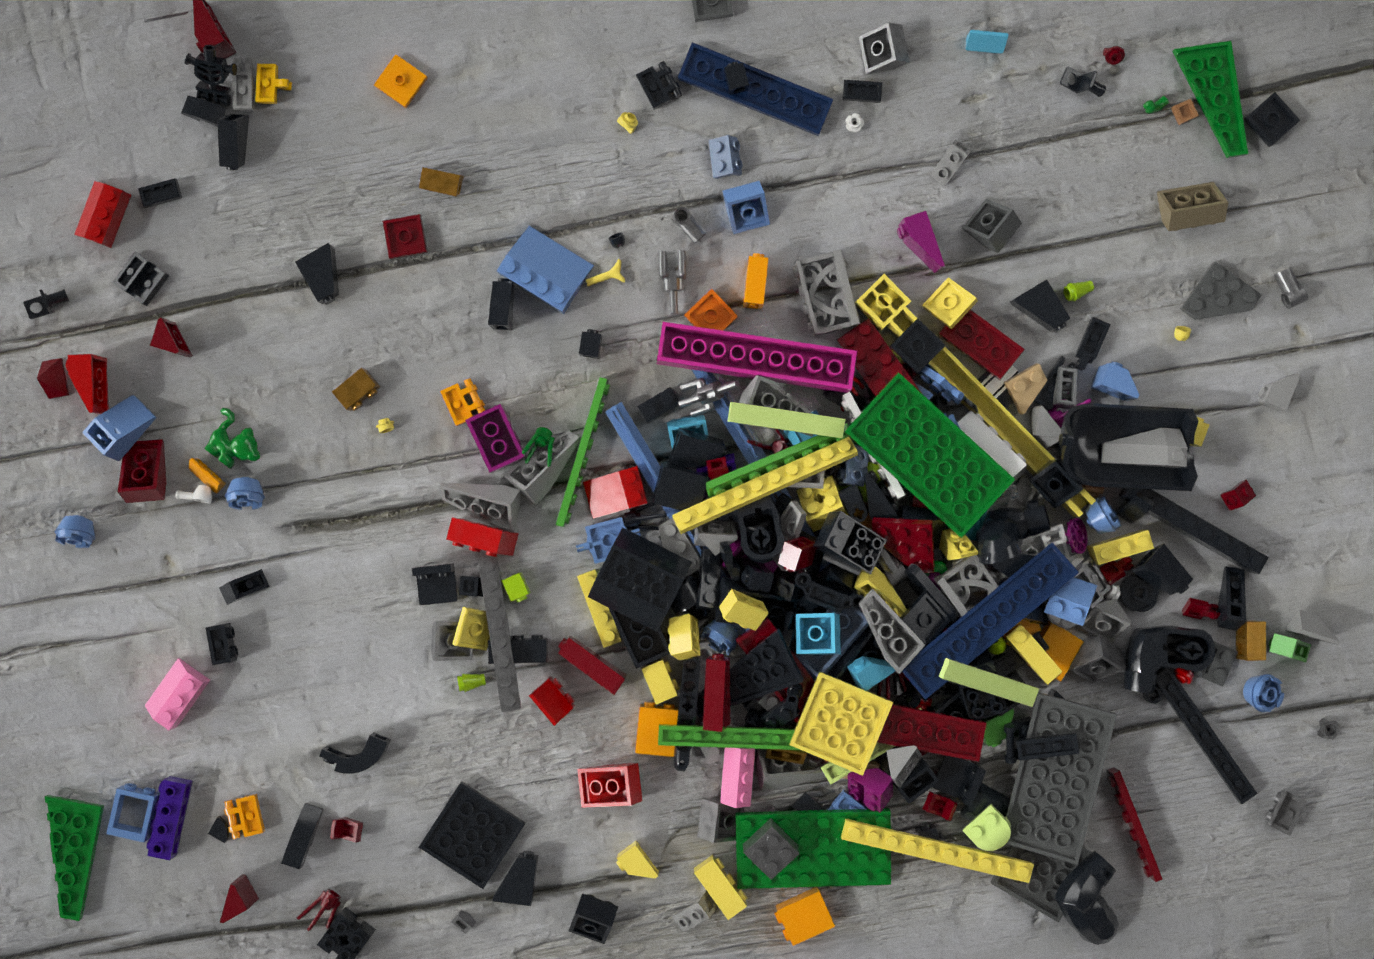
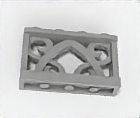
M841 249L795 261V266L792 269L794 277H798L800 285H797L799 296H803L804 299L802 308L804 315L808 314L809 322H807L809 333H813V337L858 326L860 322ZM828 259L833 260V263L824 269L817 263ZM808 265H813L818 269L819 274L817 275L816 272L809 270L812 276L807 278L804 275V268ZM828 274L830 279L832 275H835L837 278L836 282H830L826 275ZM822 279L828 286L840 288L841 290L832 299L831 308L822 304L814 297L815 291ZM806 283L811 284L809 291L807 290ZM836 300H842L843 306L840 307L837 304V309H835ZM812 305H813L815 308L818 309V310L815 311L814 313H813ZM827 314L831 315V321L828 326L821 327L817 324L816 319L818 316H822L824 322ZM835 317L848 318L849 322L834 325Z
M979 554L963 558L947 571L934 578L950 603L960 613V617L976 606L972 605L966 608L964 606L970 596L969 586L985 588L988 590V595L999 587L995 582L997 579L995 574L991 570L987 571L984 564L979 563ZM970 564L975 565L978 570L975 575L972 574L970 569L968 572L969 578H965V567ZM959 571L961 579L947 583L946 580ZM982 575H984L988 582L980 580ZM961 586L965 588V595L963 597L958 596V591H963Z

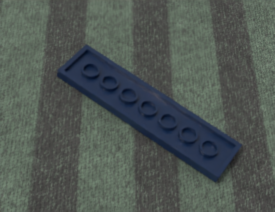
M691 43L678 75V80L819 136L833 102L832 98L745 63L743 64L749 89L748 91L730 95L724 76V67H727L732 62H738V64L742 62L696 43Z

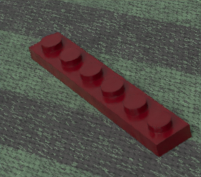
M1115 767L1108 769V782L1112 788L1114 787L1116 802L1119 806H1122L1124 811L1121 814L1125 823L1129 824L1131 829L1129 830V835L1132 841H1135L1137 844L1136 853L1140 860L1144 862V873L1147 878L1150 877L1155 882L1161 881L1163 878L1122 774Z

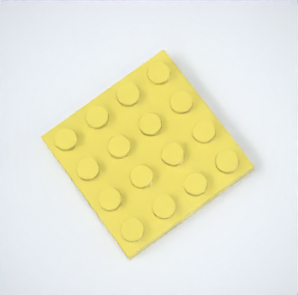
M819 671L789 745L863 776L893 702Z

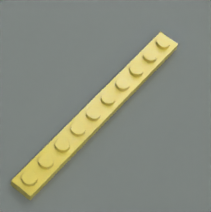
M849 437L844 438L673 514V520L680 534H683L857 456L858 451Z
M845 819L841 835L842 840L1026 883L1030 882L1034 864L1030 861L850 819Z

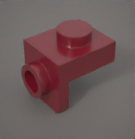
M1246 479L1239 482L1231 490L1223 492L1220 496L1231 511L1245 506L1256 497V494Z
M929 791L922 809L951 821L957 803L946 796Z
M347 817L334 819L332 821L330 838H342L355 843L361 842L363 822Z

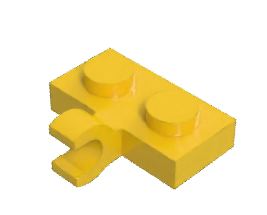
M257 63L255 102L258 104H277V89L291 91L292 82H289L288 79H278V65Z

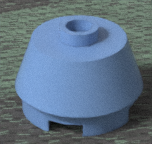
M249 477L233 479L225 494L228 506L238 510L252 506V510L262 507V501L265 499L260 482Z
M1105 496L1099 499L1095 498L1096 501L1085 509L1088 516L1086 518L1088 525L1091 529L1095 528L1098 534L1115 532L1117 528L1122 526L1116 512L1108 504L1109 501Z
M80 515L65 516L54 531L56 542L65 545V542L76 545L75 548H89L93 540L96 539L93 522Z
M714 619L703 628L700 638L702 640L706 638L709 642V647L719 653L726 651L725 654L729 656L736 648V639L739 636V632L734 628L733 624L716 622Z
M1270 674L1253 676L1244 685V699L1259 712H1271L1275 707L1279 708L1283 702L1284 693L1281 692L1280 686L1282 682Z

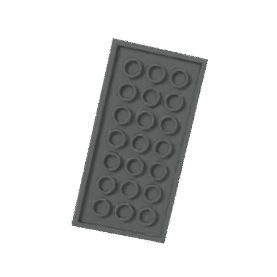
M1038 692L1026 738L1076 733L1080 754L1020 761L1006 814L1011 825V836L1006 844L1078 865L1117 713Z

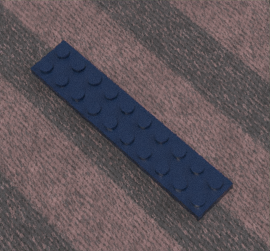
M1052 542L922 649L902 672L926 700L948 682V680L939 677L946 658L968 665L1079 573L1078 570Z

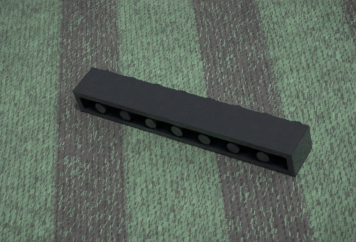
M1122 488L1118 495L1123 500L1129 501L1137 492L1141 493L1154 502L1153 507L1147 512L1149 515L1249 573L1260 574L1269 558L1152 489Z

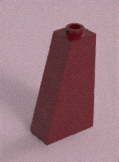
M572 636L568 639L563 638L559 644V655L610 693L616 694L626 679V673Z
M714 653L706 659L703 730L723 732L730 725L731 721L730 658L724 657V654Z

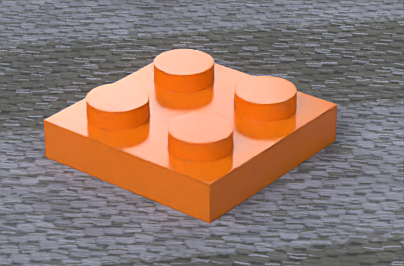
M713 289L684 314L686 319L695 327L722 331L738 318Z

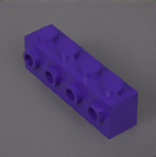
M169 776L161 781L158 790L160 797L154 808L156 816L150 827L152 835L146 846L148 849L147 856L169 861L177 856L192 780Z

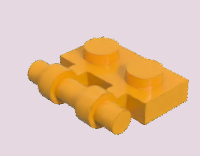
M471 378L464 380L466 388L462 390L457 383L440 391L456 426L465 423L466 419L473 417L471 411L477 410L478 414L485 411L483 407L485 404L483 400H480L476 384L473 385ZM467 394H470L473 401L471 405H468L464 397Z
M257 794L237 798V806H233L232 799L224 801L226 807L224 812L225 816H228L230 825L228 830L232 833L233 839L241 837L239 830H243L244 837L265 832ZM236 813H239L241 823H237Z

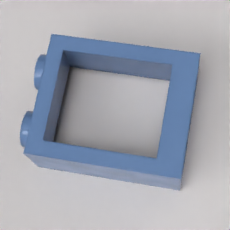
M126 783L117 788L106 834L139 842L149 840L152 835L151 823L156 816L154 808L157 800H159L160 793L155 792L154 788H137V785L132 783ZM125 795L148 800L142 828L119 823Z

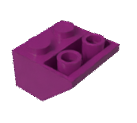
M878 768L865 770L863 776L850 772L848 774V793L855 800L865 803L870 810H876L881 813L893 797V780L891 776Z

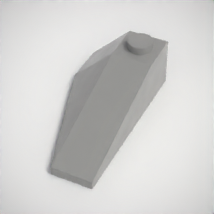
M756 375L742 392L739 403L813 414L792 398L793 396L779 387L780 385L775 381ZM802 433L811 437L813 436V434Z
M1158 428L1102 443L1101 463L1169 468L1187 467V445L1180 429Z
M568 430L556 438L553 443L550 467L547 466V447L541 452L539 450L534 452V456L528 464L524 460L517 463L504 477L516 489H520V493L536 505L552 488L579 444L580 437Z
M442 483L440 485L442 500L461 510L467 509L475 513L474 517L478 519L481 517L490 521V525L495 528L510 532L515 530L521 507L520 489L505 485Z
M871 589L859 602V605L885 660L900 674L925 644L874 589Z
M755 749L756 772L761 791L780 790L826 777L821 769V766L826 764L825 760L810 753L806 754L804 764L765 758L766 749Z

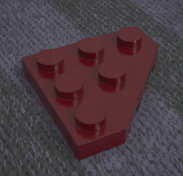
M873 518L872 531L886 539L884 548L907 567L913 563L924 573H934L932 520Z

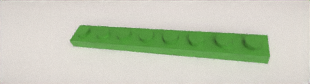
M599 378L556 521V525L565 527V524L570 522L572 513H569L571 505H575L577 499L575 490L576 487L580 488L583 476H580L581 470L587 466V450L591 451L594 442L591 437L593 432H597L599 421L596 420L598 414H602L605 403L602 400L604 395H608L610 389L608 380L605 378Z
M847 423L844 426V431L848 428ZM845 432L843 433V438L817 435L706 482V492L709 498L850 436Z
M659 724L658 745L800 750L789 745L795 729L727 727L723 732L703 730V726Z

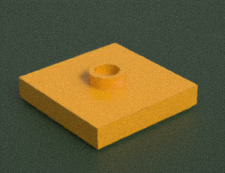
M395 54L374 86L401 106L407 108L428 77Z

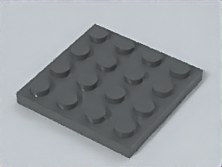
M1011 845L1005 856L1030 861L1034 864L1030 882L1026 883L994 875L990 883L1053 920L1060 922L1063 913L1055 900V894L1068 874L1079 866V863L1092 852L1082 847L1079 862L1076 865Z

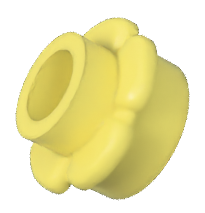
M389 418L379 420V424L376 425L379 433H387L394 430V421H390Z

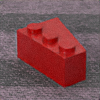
M452 517L446 540L453 541L452 545L462 548L464 545L470 546L469 550L480 552L484 550L486 555L497 557L498 554L513 556L519 534Z

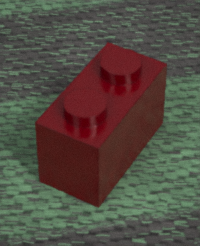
M803 536L785 541L778 564L784 566V569L790 572L811 566L817 551L813 547L815 542Z

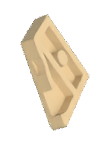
M1036 363L1004 382L1019 414H1025L1047 382V378L1040 364Z

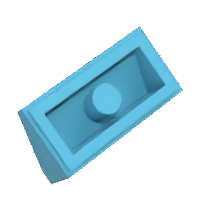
M970 30L966 37L965 49L967 51L1002 54L1007 43L1008 34Z

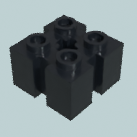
M345 907L320 939L317 946L328 954L334 951L338 954L335 959H355L376 929L365 921L361 924L355 920L357 915Z

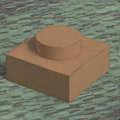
M1191 99L1171 108L1178 125L1199 116Z

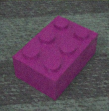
M502 404L465 420L489 473L497 472L527 458L526 453L522 454L523 447Z

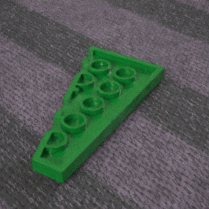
M1226 41L1174 49L1172 52L1226 158L1247 155L1248 148L1232 42Z
M46 795L44 797L45 803L48 806L47 821L50 822L51 833H49L53 864H55L56 874L54 875L55 882L57 881L59 893L57 898L60 918L80 921L83 917L104 805Z

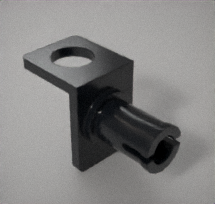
M1068 66L1060 81L1062 86L1076 94L1088 90L1101 97L1106 91L1105 85L1095 81L1098 73L1096 71L1082 74ZM1070 73L1075 76V83L1073 85L1067 81V76Z
M41 289L39 290L41 296L24 301L23 304L29 318L35 319L53 313L51 310L53 305L69 301L65 289L49 295L47 293L44 294ZM33 303H40L42 305V310L39 313L31 311L30 307Z

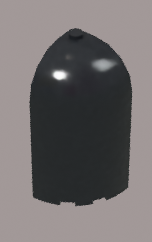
M1096 403L1080 404L1069 409L1063 419L1061 434L1059 435L1063 466L1070 478L1080 484L1089 486L1192 491L1198 475L1194 465V455H1190L1189 449L1190 444H1194L1198 419L1193 409ZM1158 428L1180 429L1187 445V467L1169 468L1101 463L1102 443Z

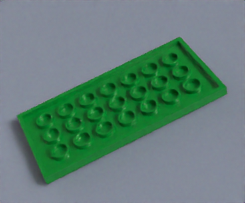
M897 373L844 431L960 538L969 531L1015 481L1005 469L900 373Z
M884 808L881 813L870 809L735 812L737 889L891 885V851L841 839L845 819L891 829L890 808ZM770 818L798 845L799 855L772 880L744 854L743 843Z

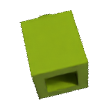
M522 572L502 580L510 601L516 600L517 603L527 599V594L531 593Z

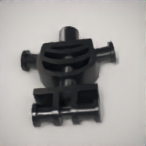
M205 45L203 47L204 54L200 53L196 58L188 53L185 58V64L194 65V74L201 80L195 86L197 98L206 99L209 102H212L214 99L215 104L225 103L226 106H229L231 95L228 93L231 89L219 84L224 83L229 73L232 75L237 74V65L235 63L227 65L225 58L216 57V47L213 45Z

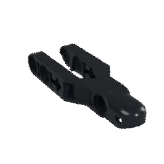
M698 657L684 659L677 725H695L700 678V660ZM693 661L697 666L694 669H690L686 664ZM693 681L695 685L692 688H688L685 686V683ZM687 695L690 696L689 707L686 706ZM675 746L673 765L677 771L684 772L688 767L692 746Z

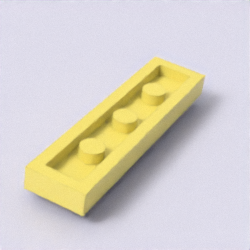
M596 569L578 575L577 578L603 648L621 642L622 639L609 608L588 598L597 577Z

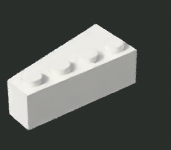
M969 411L957 422L960 429L1005 469L1015 481L1024 474L1027 466L1025 463L1026 459L1021 454H1016L1008 441H1002L997 436L998 432L992 426L988 427L980 414H974L972 411Z

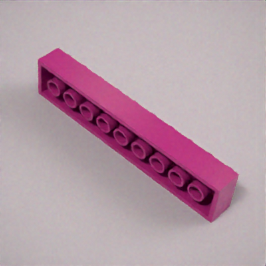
M662 322L657 364L751 379L759 375L778 383L848 393L852 390L857 351Z

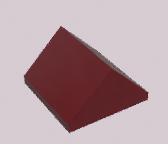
M162 317L159 318L150 346L185 357H192L193 355L176 322Z
M242 874L230 884L220 923H225L243 913L259 900L246 875Z

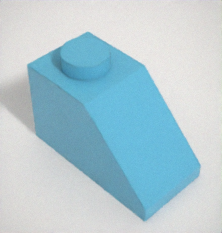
M866 656L856 659L847 666L855 684L865 691L896 671L886 660Z

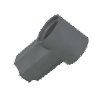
M682 206L674 211V223L684 231L694 244L707 233L690 214L689 209ZM679 212H684L687 215V219L679 221L676 215Z
M1291 267L1274 275L1282 292V303L1286 308L1290 309L1308 300L1306 289L1299 285Z
M883 548L877 561L894 587L907 579L908 576L905 574L906 569L901 562H898L892 553Z

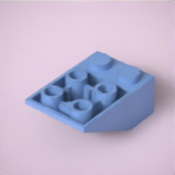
M132 395L95 417L82 433L104 456L120 461L157 417L135 395Z

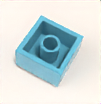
M836 613L796 614V654H841L840 615Z

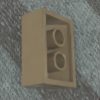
M1214 182L1157 191L1161 220L1168 231L1196 228L1209 224L1214 225L1226 220L1229 202Z

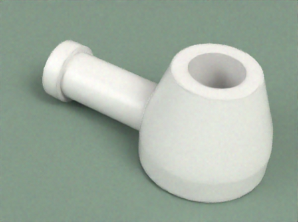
M198 485L194 493L177 490L175 498L211 504V487Z

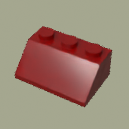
M94 181L74 235L112 248L131 195L121 189Z

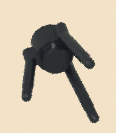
M650 502L640 507L629 509L630 512H625V524L627 528L632 527V530L639 528L659 531V528L656 526L638 524H642V520L666 517L667 514L641 516L639 511L656 505Z

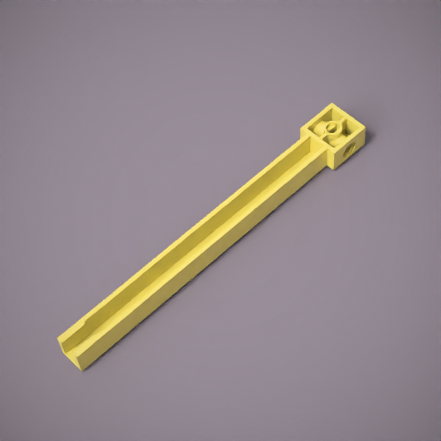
M885 274L855 302V305L880 331L887 326L898 338L917 319L906 307L911 300ZM946 347L928 363L929 366L945 377L950 384L963 392L977 406L978 414L983 417L984 423L988 427L992 426L998 432L997 436L1002 441H1008L1012 446V450L1016 454H1021L1026 459V469L1032 475L1049 460H1055ZM961 401L969 411H972L974 414L977 413L965 401ZM1083 489L1061 505L1073 517H1080L1083 514L1081 509L1086 504L1092 505L1096 500Z

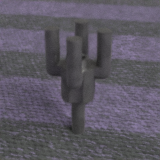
M678 250V267H668L666 251H659V276L664 281V291L670 292V314H678L677 292L683 291V280L687 278L686 251Z
M703 378L681 384L680 389L683 392L696 387L698 389L691 397L680 400L678 402L679 407L683 408L698 402L704 404V406L690 410L692 417L713 411L715 409L713 402L723 398L724 392L739 388L740 384L738 380L723 385L718 381L706 384Z

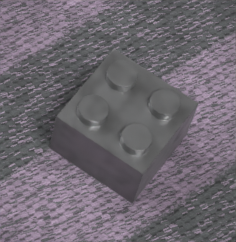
M771 818L743 843L744 854L771 880L799 855L798 845Z

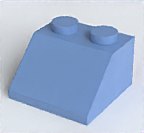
M760 181L722 191L733 234L770 225L765 193Z
M1112 361L1098 367L1091 385L1092 389L1123 401L1139 398V393L1129 371L1122 368V364Z
M1075 577L1049 597L1044 612L1083 626L1097 585Z

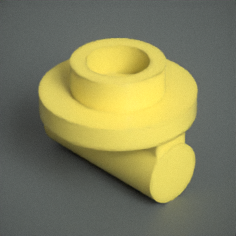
M630 112L622 113L617 119V122L630 134L635 131L638 125L636 116Z

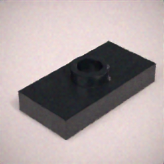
M844 79L842 100L881 102L882 82Z
M175 178L138 188L144 208L182 198L178 180Z

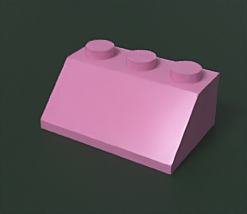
M178 658L145 707L153 720L167 730H172L181 723L210 682V679Z
M725 748L720 803L734 808L751 806L755 760L754 748Z

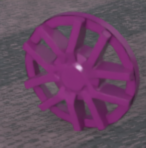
M1072 518L1069 519L1070 522L1066 523L1068 527L1067 533H1065V536H1068L1066 543L1070 545L1072 553L1082 554L1085 552L1088 544L1087 530L1081 519Z

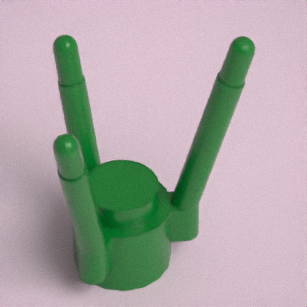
M537 428L536 433L523 449L522 454H525L534 443L525 460L526 464L529 463L537 446L545 447L548 445L547 466H551L555 438L551 437L552 432L548 428Z

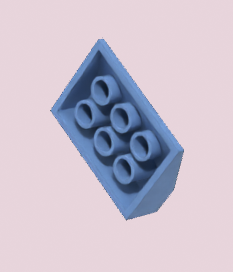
M528 226L507 253L497 272L549 306L565 314L594 265L531 226Z

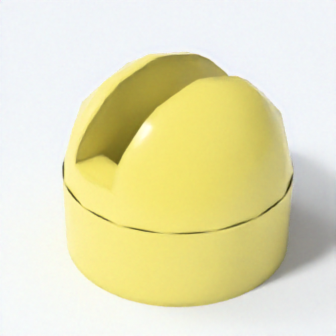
M1176 326L1174 332L1176 340L1186 341L1191 334V329L1185 326Z

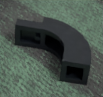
M373 732L369 735L362 752L358 754H345L326 746L321 750L319 757L324 758L323 761L326 763H336L334 771L338 773H359L370 768L381 759L387 751L391 739Z

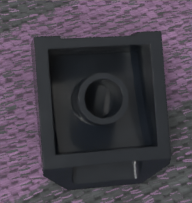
M982 782L972 807L965 804L960 814L962 817L972 821L992 804L1005 817L1010 798Z

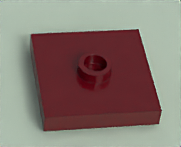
M420 214L382 221L389 259L428 253Z

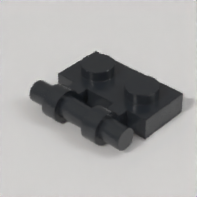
M665 61L658 64L660 68L658 72L651 66L636 74V78L653 110L671 102L668 96L670 93H673L676 99L682 96L680 85L678 82H675L670 67H667ZM662 78H665L668 86L665 88L660 80Z

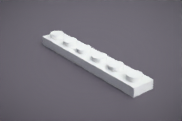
M848 392L843 395L841 405L845 412L849 411L852 416L850 419L852 423L861 411L851 393ZM869 455L871 461L877 463L879 467L877 471L880 478L888 483L889 487H887L890 496L892 498L895 497L896 500L903 498L905 493L898 480Z

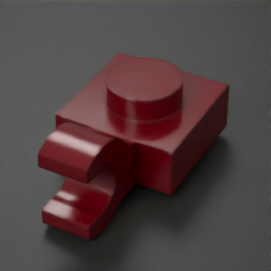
M1129 556L1124 557L1117 563L1115 561L1106 563L1099 570L1111 586L1126 576L1125 571L1134 567L1131 563L1133 560Z
M1189 598L1182 609L1183 616L1200 620L1203 616L1216 620L1220 615L1219 612H1216L1219 608L1217 604H1209L1207 601Z

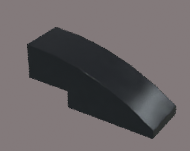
M308 803L304 804L281 864L296 869H301L304 866L320 822L323 808Z

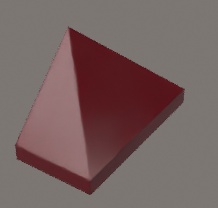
M63 359L42 361L37 380L47 397L54 399L69 396Z

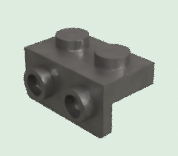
M1283 790V793H1277L1274 800L1277 805L1274 810H1269L1265 819L1269 821L1267 825L1291 836L1307 801Z

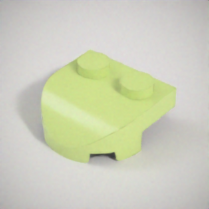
M990 804L966 825L962 831L980 849L994 851L1003 847L1009 841L1011 825L1007 817H1004Z

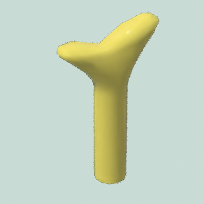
M618 259L611 270L586 279L587 286L610 278H615L625 283V278L620 273L621 260Z

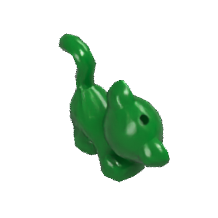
M222 408L220 412L222 415L227 416V420L221 423L218 429L213 431L204 449L230 469L235 465V461L232 458L234 456L241 461L259 460L260 453L252 428H245L241 434L235 436L230 441L226 429L235 422V414L228 408Z

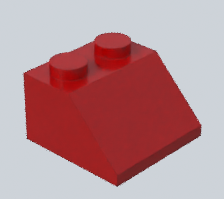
M550 676L533 690L529 697L555 726L575 707L573 703L575 700L568 692L564 693L561 689L563 686L557 678L553 679Z

